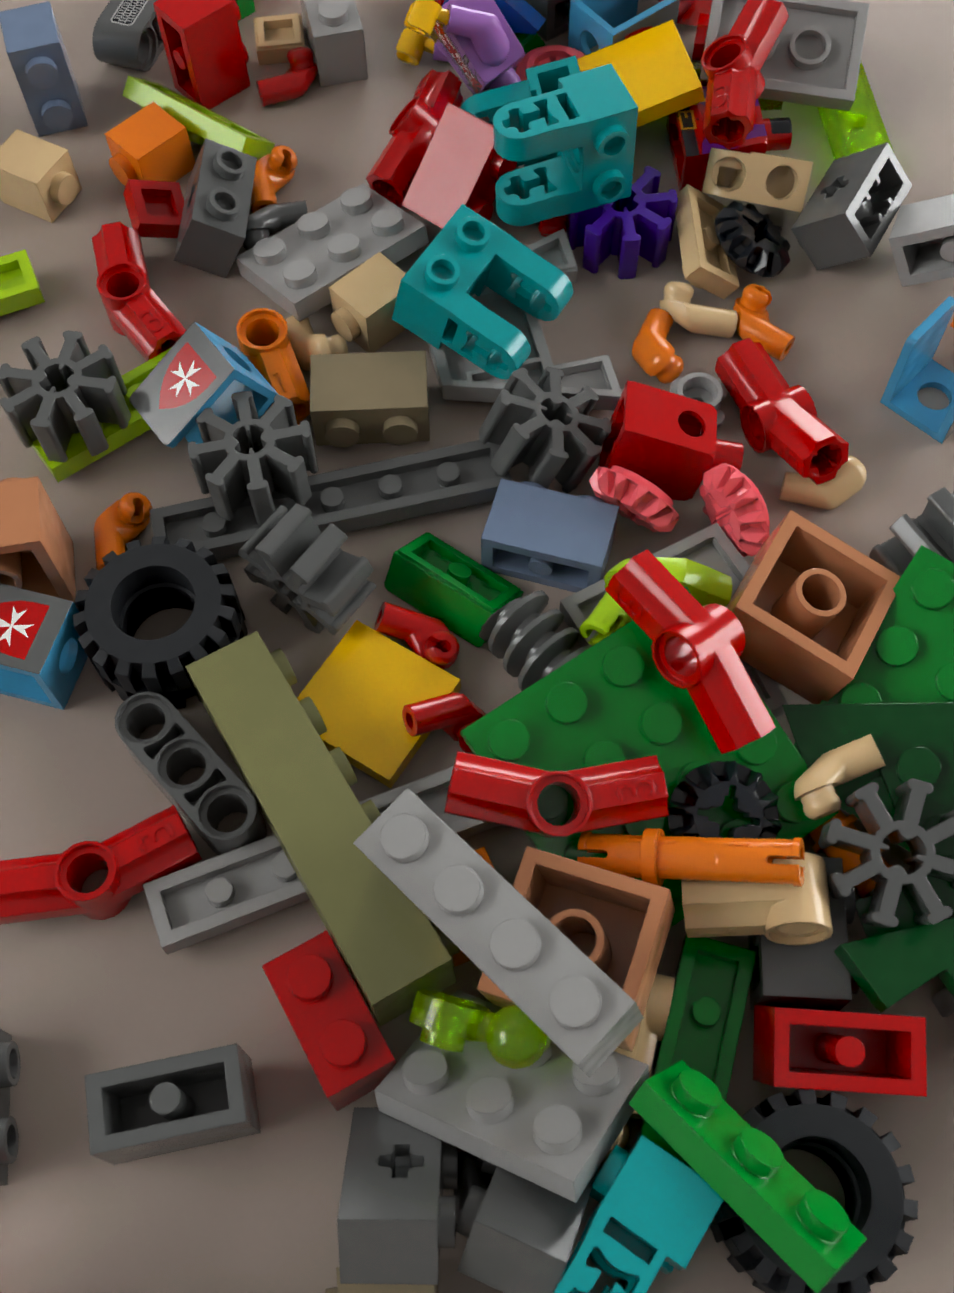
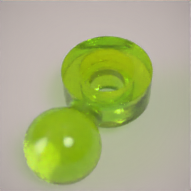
M417 989L409 1021L422 1027L420 1035L422 1042L453 1052H463L466 1040L486 1043L491 1056L499 1064L510 1069L527 1068L537 1062L543 1055L547 1045V1035L517 1005H510L493 1013L485 1006L460 997L427 989Z

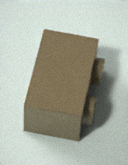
M426 350L311 355L310 416L316 445H332L344 448L355 444L391 443L394 445H406L412 442L430 441Z

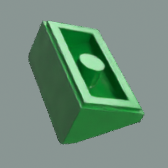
M429 532L424 533L393 553L384 582V587L389 592L425 615L441 620L450 631L476 647H481L487 642L478 636L481 627L487 619L498 609L514 599L522 597L524 594L517 586Z

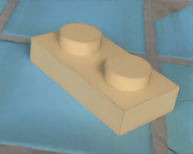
M687 184L677 193L678 204L675 215L682 257V271L685 280L698 289L703 288L724 300L739 288L736 264L724 252L714 226L717 214L726 206Z

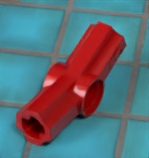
M747 0L729 34L716 39L703 52L701 64L708 77L703 132L710 144H719L726 149L745 144L746 136L753 130L755 102L765 87L764 77L760 70L789 18L783 2L776 0Z
M431 69L421 79L412 100L403 108L389 129L392 138L366 177L372 190L399 208L402 207L404 198L448 102L459 108L462 104L463 97L460 91L462 82L450 70L438 72Z
M121 221L102 225L100 232L92 237L98 270L96 287L113 329L120 335L126 336L142 357L148 361L173 347L186 332V329L150 287L138 229L127 227Z
M746 338L733 343L723 355L717 358L715 372L740 409L741 427L748 444L757 453H763L772 449L803 478H810L816 485L834 479L840 467L848 461L849 443L817 417L814 402L804 387L800 385L790 387L760 342L754 343L750 338Z
M648 549L632 557L621 570L613 575L605 591L653 641L651 645L652 658L663 678L676 687L687 688L721 754L737 750L776 728L739 658L746 646L745 632L741 622L733 612L725 606L716 603L702 606Z
M457 751L444 813L529 831L543 837L559 838L575 833L669 816V796L664 772L659 765L657 755L569 771L551 772ZM548 785H557L564 788L572 798L573 812L570 819L563 825H553L546 822L538 810V797L540 792Z
M172 805L101 843L97 841H83L73 844L63 853L2 860L0 861V925L81 914L94 920H105L115 917L126 908L132 896L144 891L143 884L187 868L201 861V855L175 805ZM98 870H108L107 878L102 886L89 893L81 892L83 883L90 874Z

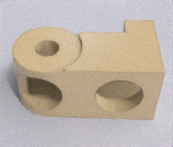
M711 147L702 192L802 212L813 162L758 152L744 153Z

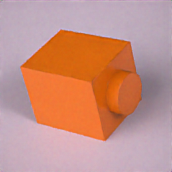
M154 102L105 133L112 155L109 158V165L117 179L125 186L128 179L176 182L192 171L195 165L187 128Z

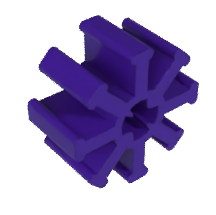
M646 166L644 174L632 184L630 197L568 214L567 238L571 250L584 246L582 261L584 269L593 274L598 273L599 266L612 254L618 257V278L621 280L633 279L636 277L639 256L651 262L653 268H658L666 260L668 242L672 240L678 197L675 189L658 193L661 178L660 171L651 166Z

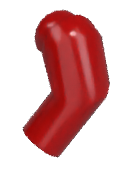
M388 602L382 603L376 618L375 631L404 640L415 654L443 670L448 669L455 663L460 646L457 638L450 633L441 620Z
M457 692L404 705L402 710L405 728L412 737L442 729L454 741H459L461 749L469 754H473L460 732L486 715L466 695Z

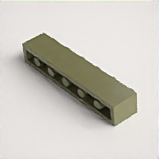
M255 631L185 666L203 706L379 1026L381 1027L456 983L451 957L460 952L459 948L353 843L381 814L372 800H368L360 805L350 786L358 783L356 775L341 748L337 747L329 752L319 735L327 732V729L312 699L308 696L298 701L290 686L297 683V678L283 651L279 648L270 653L259 633Z

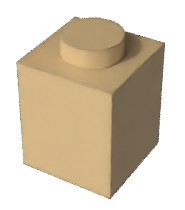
M16 129L0 146L1 201L53 223L82 190L68 149Z
M381 252L372 256L329 287L333 309L331 314L333 326L346 341L352 342L354 340L367 353L376 352L406 330L405 327L392 320L400 282L406 273Z

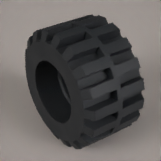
M166 536L152 537V543L144 546L141 545L139 539L126 543L128 551L120 555L111 551L104 556L102 560L105 566L101 570L91 568L84 578L89 589L77 591L74 603L79 613L73 615L74 628L80 636L78 640L104 684L111 692L116 690L123 701L136 693L149 691L161 694L176 709L186 708L185 699L195 695L199 702H201L185 666L248 635L244 622L246 619L230 574L223 563H217L214 553L205 547L196 551L193 542L187 539L179 538L175 545H170ZM171 608L192 611L186 623L166 637L153 640L134 638L139 626L148 617L159 611Z
M797 1089L788 1096H783L782 1092L770 1096L754 1108L749 1109L741 1117L752 1128L758 1129L771 1137L782 1152L789 1149L803 1150L816 1155L827 1163L841 1183L845 1197V1212L849 1217V1221L867 1238L851 1260L819 1293L872 1292L870 1286L873 1283L886 1282L898 1268L892 1262L894 1257L908 1254L914 1238L904 1232L905 1222L918 1219V1201L905 1199L904 1186L915 1182L911 1166L908 1164L897 1167L891 1152L899 1149L901 1145L891 1131L879 1136L871 1128L878 1117L863 1106L857 1111L852 1112L846 1108L848 1097L830 1092L823 1098L815 1096L814 1089ZM723 1200L714 1217L716 1224L710 1226L716 1243L723 1241L731 1253L727 1260L738 1273L745 1271L754 1279L752 1285L765 1293H815Z

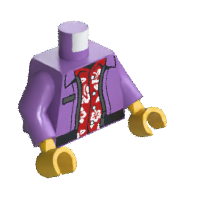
M417 0L410 5L404 20V25L407 28L402 31L396 45V56L399 60L416 66L419 65L424 51L433 54V60L449 62L473 95L488 89H495L522 81L514 69L524 58V49L494 0H449L442 6L434 0Z

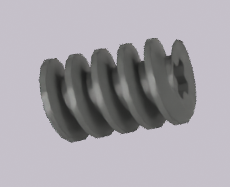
M542 590L514 599L498 609L483 624L478 635L484 641H488L489 650L498 659H503L505 671L512 677H519L518 686L521 691L590 648L585 646L572 653L570 652V649L578 640L579 633L573 627L555 633L563 622L564 615L558 609H552L541 614L549 601L548 595Z

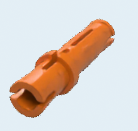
M646 828L642 835L595 834L586 831L581 833L578 842V850H587L589 853H607L605 858L577 857L578 862L631 878H642V881L657 886H662L665 879L793 885L794 887H802L804 883L805 867H800L799 864H773L774 859L805 860L802 837H794L793 839L665 836L661 828Z

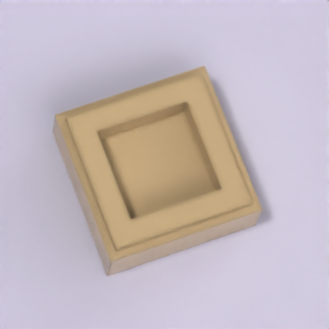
M301 13L253 18L259 65L288 62L287 53L290 49L305 46Z

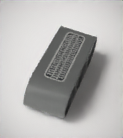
M157 0L109 1L98 18L92 35L93 51L100 62L144 72L149 71L164 49L153 5Z
M148 691L134 694L119 706L115 715V729L133 759L167 799L175 805L180 814L214 853L219 856L266 838V822L251 791L168 699L161 694ZM157 724L164 725L158 735L149 739H139L146 728ZM198 767L205 769L204 774L196 782L188 785L178 784L179 778L189 769ZM236 812L247 814L246 820L240 828L231 832L217 831L219 823L225 816Z

